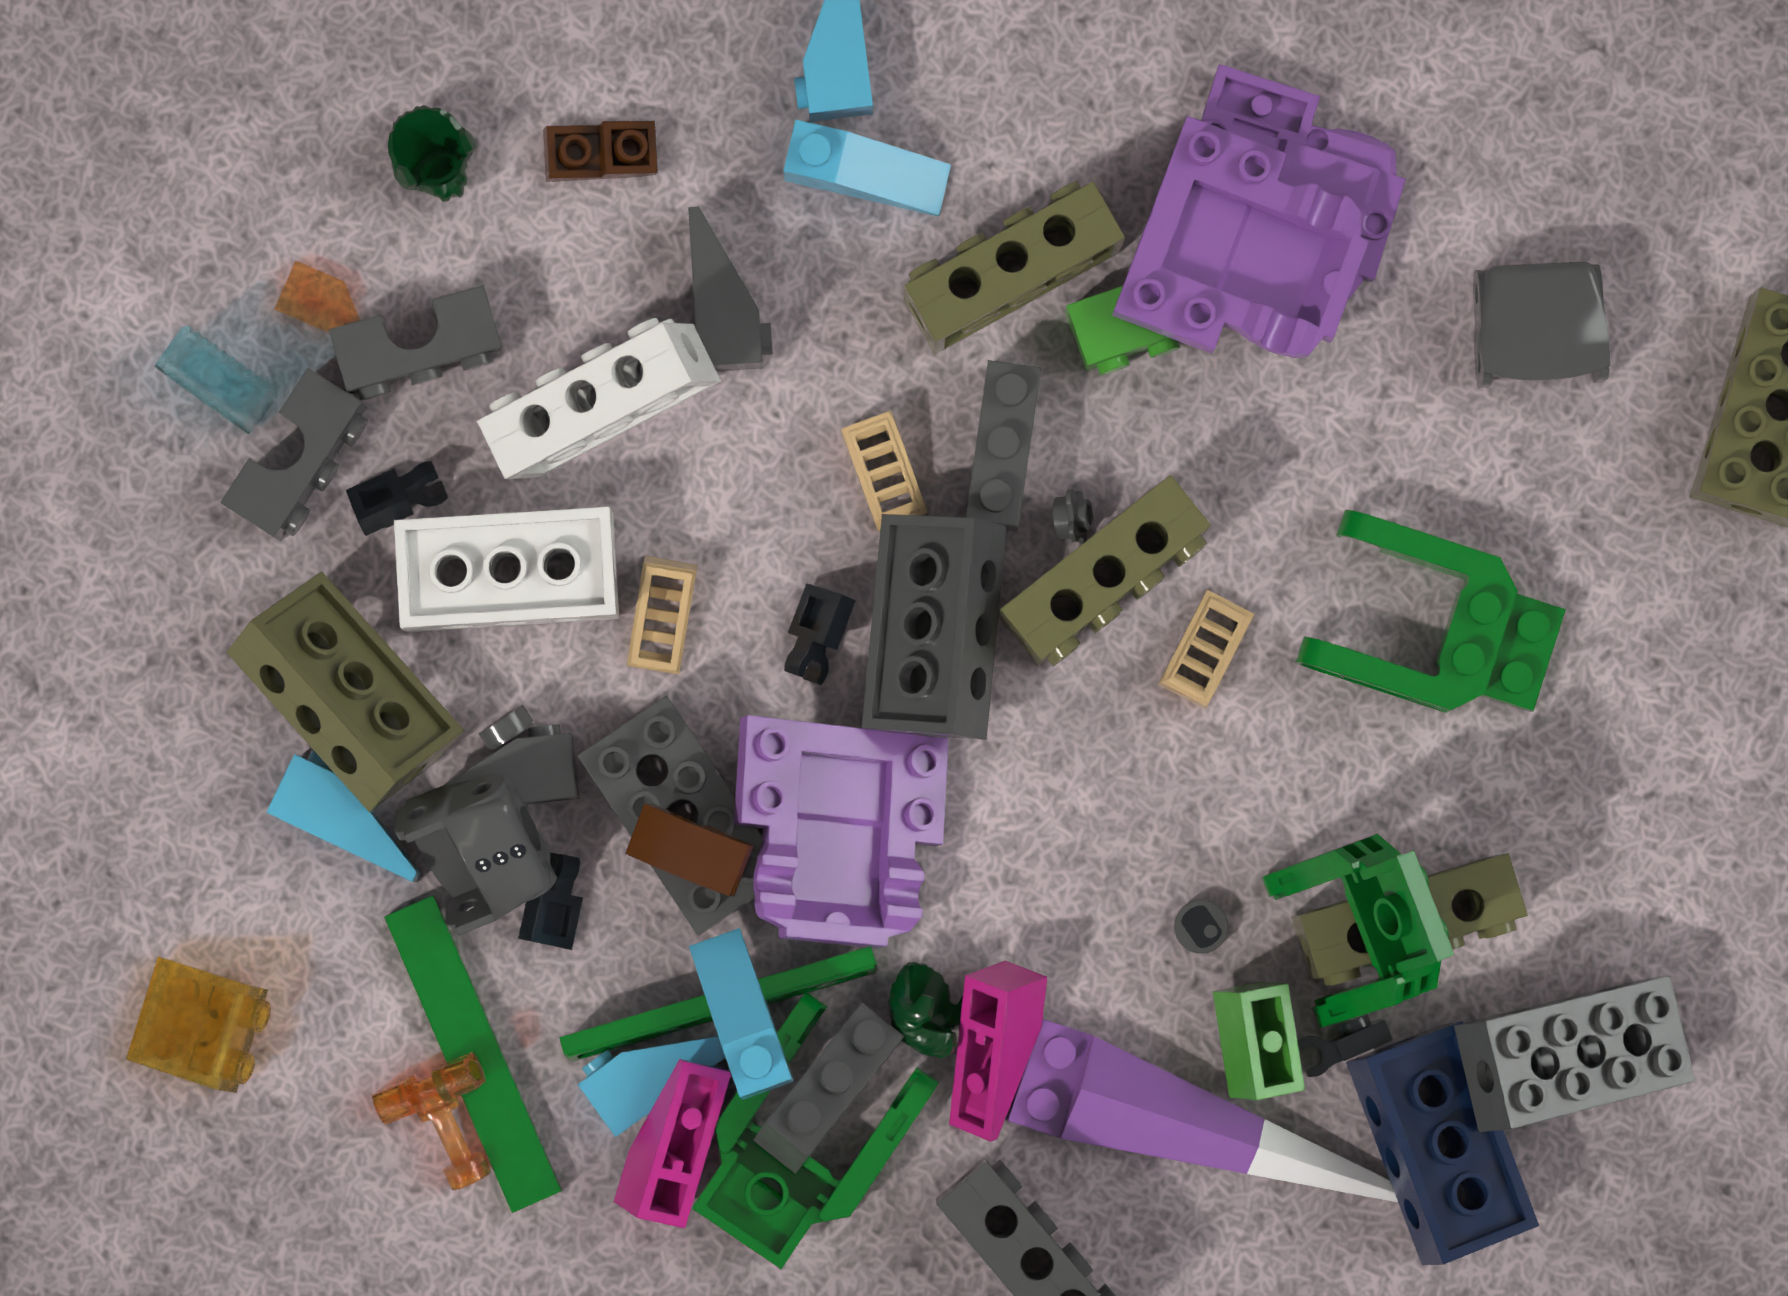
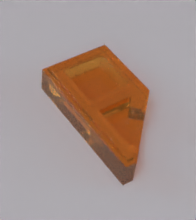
M295 261L275 306L277 312L326 333H329L328 329L360 321L344 281Z

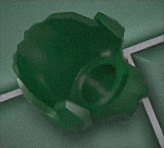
M426 105L416 106L412 111H406L403 115L398 116L397 120L393 122L392 131L389 133L388 153L392 162L394 177L400 186L407 190L425 192L440 198L442 202H449L451 198H461L464 195V186L467 185L468 180L465 172L467 161L477 148L471 133L462 127L453 115L441 108H430Z
M908 962L901 968L896 981L891 986L888 999L891 1026L904 1035V1038L901 1040L902 1042L921 1054L945 1058L952 1054L956 1047L957 1035L951 1030L960 1025L963 996L957 1005L953 1004L950 1001L949 985L944 981L943 975L934 971L932 967H928L926 964Z

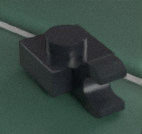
M432 461L418 464L410 472L398 477L393 468L346 490L356 519L365 536L380 529L393 526L394 520H402L413 515L414 512L411 504L432 507L448 499L442 481L425 486L427 483L439 478Z
M806 583L788 630L789 634L798 638L793 650L787 656L784 671L802 677L809 682L822 685L829 670L826 647L838 650L856 600Z
M550 852V864L557 876L556 882L546 893L526 902L518 939L572 950L583 897L571 895L574 881L580 869V858Z
M1365 1014L1338 1026L1342 1036L1330 1041H1324L1316 1036L1299 1038L1297 1040L1299 1050L1308 1046H1314L1320 1054L1319 1062L1315 1066L1305 1069V1075L1307 1077L1320 1076L1336 1063L1346 1061L1392 1041L1393 1038L1385 1020L1378 1019L1371 1022L1368 1014Z

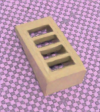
M891 411L841 429V434L878 532H880L882 514L920 516L928 514ZM886 431L889 438L888 441L860 451L858 441ZM894 452L897 461L870 471L867 470L865 462ZM900 472L902 473L904 482L875 492L873 482ZM909 492L912 502L882 512L881 502Z
M645 556L626 666L673 674L680 673L697 564ZM654 575L684 580L683 589L651 585L652 577ZM649 597L680 602L679 612L649 607ZM645 619L677 624L675 633L644 628ZM646 640L673 645L672 655L640 650L641 642Z
M1207 589L1158 685L1204 709L1207 708L1254 613ZM1209 609L1237 622L1234 631L1232 632L1205 618ZM1201 627L1228 641L1224 650L1197 637L1196 634ZM1190 646L1217 659L1218 662L1214 669L1186 655ZM1182 664L1209 678L1205 687L1178 674L1177 671Z

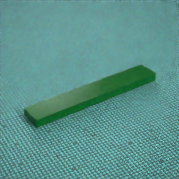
M435 895L385 916V921L511 1212L514 1213L562 1192L563 1190L453 936L445 923L446 920Z
M869 946L758 980L766 1003L770 1005L803 995L805 991L811 993L875 974L878 968L872 948ZM702 995L559 1037L564 1056L569 1061L575 1062L602 1054L606 1050L613 1051L712 1022L713 1018L706 997Z

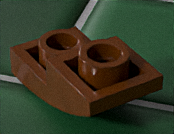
M602 121L600 125L546 126L543 129L546 182L652 176L658 173L655 121Z
M644 803L625 854L692 883L728 896H735L753 845L709 825L694 823L655 804Z

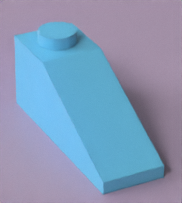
M824 0L803 59L804 76L794 77L798 109L808 108L810 122L873 114L860 0Z
M795 119L783 173L784 181L940 216L951 164L848 131Z
M311 751L308 759L296 754L293 755L266 813L411 882L417 883L421 871L375 812L371 811L369 813L315 751Z
M740 928L689 946L739 1097L745 1100L794 1082Z
M718 1036L624 1051L615 1058L609 1050H606L582 1068L587 1078L577 1085L613 1135L617 1137L650 1113L679 1059L713 1067L725 1058V1054Z

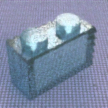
M184 326L180 329L155 364V368L248 435L253 432L278 397L277 389L269 382H266L260 375L258 376L243 363L231 357L225 350L220 349L208 338L196 332L191 326Z

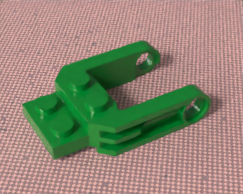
M1344 510L1336 534L1337 537L1357 539L1381 548V553L1463 579V587L1456 593L1434 662L1435 675L1431 676L1330 642L1306 636L1303 637L1295 663L1444 713L1479 696L1533 712L1566 609L1517 594L1518 590L1501 557L1353 510Z
M1379 834L1261 877L1268 896H1274L1275 900L1337 878L1342 879L1346 898L1372 965L1379 974V978L1337 991L1334 995L1329 994L1314 1000L1316 1006L1312 1007V1011L1319 1028L1402 1003L1404 1000L1419 996V994L1436 989L1441 960L1454 955L1449 942L1448 928L1439 916L1429 890L1427 874L1419 864L1415 851L1401 854Z
M806 991L777 1032L788 1065L828 1007ZM916 1067L840 1180L833 1178L826 1167L811 1157L805 1161L795 1174L753 1141L762 1127L755 1125L752 1118L770 1091L742 1100L737 1092L715 1127L721 1165L691 1209L781 1270L812 1224L851 1216L939 1082Z

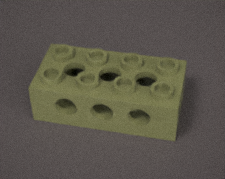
M1074 181L1051 194L1050 199L1052 202L1042 210L1034 213L1031 207L1022 209L1004 220L1002 223L1005 228L993 237L987 239L984 233L977 234L955 248L958 254L953 259L942 265L939 264L937 259H933L920 265L908 274L911 280L904 285V301L934 355L1120 253L1125 236L1094 181L1082 188L1078 181ZM1050 231H1061L1069 237L1071 242L1061 247L1054 246L1045 239L1044 235ZM1005 256H1013L1023 263L1024 268L1014 273L1006 272L999 267L997 261ZM958 282H968L975 286L978 293L971 298L962 299L956 297L951 292L950 287Z
M1761 287L1749 296L1690 498L1788 527V367L1784 364L1781 357L1782 347L1788 346V295ZM1768 396L1777 397L1784 403L1786 407L1784 421L1775 420L1768 414L1766 409ZM1753 447L1763 448L1770 455L1771 467L1769 472L1760 471L1752 464L1751 451Z
M1169 475L1003 606L998 617L1037 666L1048 659L1054 667L1078 648L1081 643L1076 636L1090 626L1096 634L1119 616L1123 609L1118 603L1131 593L1138 601L1162 582L1165 575L1160 569L1173 560L1178 567H1181L1199 553L1207 544L1203 535L1211 527V524L1172 475ZM1142 531L1153 532L1161 540L1162 551L1156 554L1143 552L1136 543V534ZM1100 564L1113 566L1119 572L1120 584L1112 588L1101 586L1094 578L1093 568ZM1058 597L1072 599L1078 607V617L1072 621L1059 620L1051 611V601Z
M322 571L253 618L226 652L369 813L435 764L465 731Z
M1509 853L1494 855L1427 876L1429 890L1439 916L1448 928L1449 942L1452 949L1465 946L1463 935L1476 931L1479 939H1489L1516 931L1515 920L1528 916ZM1459 891L1466 894L1471 902V911L1463 921L1458 919L1452 911V900ZM1348 900L1291 917L1309 978H1323L1325 986H1333L1362 977L1359 967L1372 963L1366 947L1362 951L1356 952L1348 943V930L1356 923Z

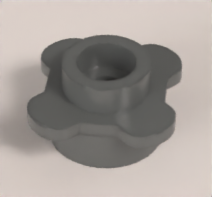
M1068 489L1066 496L1054 499L1053 521L1056 534L1060 540L1071 539L1072 542L1079 541L1080 544H1083L1087 541V531L1093 530L1094 514L1092 504L1089 499H1084L1082 491Z

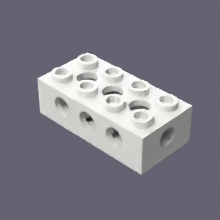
M657 318L647 320L627 332L630 340L615 347H612L611 343L600 345L583 354L581 358L584 364L576 369L566 372L564 367L558 368L539 377L535 381L538 389L523 396H520L519 392H514L491 403L489 407L492 413L481 418L477 423L504 479L536 478L721 382L694 324L674 323L673 319L660 323Z
M610 507L394 520L400 628L405 632L620 619L614 517ZM560 553L573 556L575 567L569 577L562 580H555L549 577L547 566L552 557ZM505 557L518 558L521 563L519 576L510 583L497 582L494 577V569L498 561ZM453 560L464 561L467 567V574L463 582L453 587L443 585L441 581L443 567Z

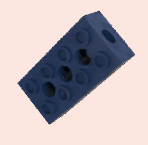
M1463 1021L1434 1027L1346 1062L1422 1265H1444L1539 1226L1504 1130L1478 1131L1454 1025L1462 1024ZM1421 1081L1425 1084L1428 1092L1425 1104L1421 1101L1418 1094V1087ZM1440 1132L1444 1135L1447 1142L1444 1155L1440 1152L1437 1143ZM1459 1184L1464 1187L1466 1193L1463 1206L1457 1198Z

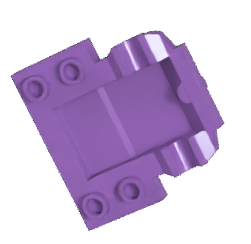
M1219 64L1201 121L1287 153L1277 181L1293 187L1310 184V182L1314 183L1329 194L1345 195L1353 198L1352 200L1360 210L1361 238L1369 240L1350 292V298L1363 280L1369 282L1375 280L1406 181L1405 178L1397 176L1396 152L1388 144L1364 133L1344 129L1328 130L1312 125L1320 100L1318 95Z
M1187 116L1112 316L1211 354L1215 350L1222 328L1225 327L1240 333L1249 342L1255 343L1269 352L1291 358H1306L1321 340L1331 343L1334 339L1369 240L1361 238V212L1352 200L1353 198L1345 195L1329 194L1314 183L1310 182V184L1293 187L1277 181L1287 153Z
M752 715L740 718L734 825L763 828L762 846L757 856L753 879L754 905L759 918L779 927V938L882 948L888 946V937L906 933L913 929L923 914V908L919 905V890L925 876V872H923L915 860V845L933 847L943 845L949 738Z

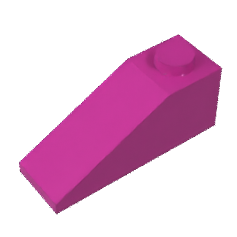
M1006 960L965 975L949 1119L950 1125L990 1142L998 1139L1042 1027L1047 976Z
M683 1059L678 1060L628 1151L614 1203L636 1218L680 1228L686 1227L731 1077L730 1071Z

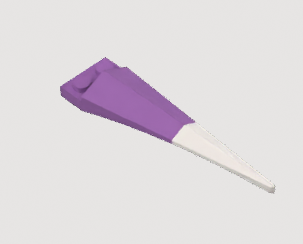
M1045 1019L1042 1021L1040 1033L1005 1119L1060 1139L1398 1202L1390 1180L1100 1038Z

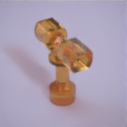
M473 1052L439 1065L431 1072L432 1076L417 1081L414 1076H410L382 1087L372 1095L375 1110L385 1125L414 1113L417 1114L420 1122L432 1120L451 1161V1164L443 1169L451 1190H458L469 1186L491 1173L482 1152L470 1153L451 1112L460 1104L457 1099L458 1096L476 1090L486 1082L483 1068Z

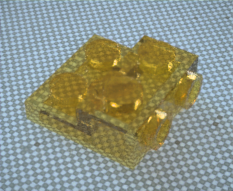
M158 956L126 1060L215 1090L237 1093L239 1084H245L250 1079L254 1070L255 1058L249 1051L255 1032H261L270 1019L271 1006L269 1002L265 1001L268 989Z

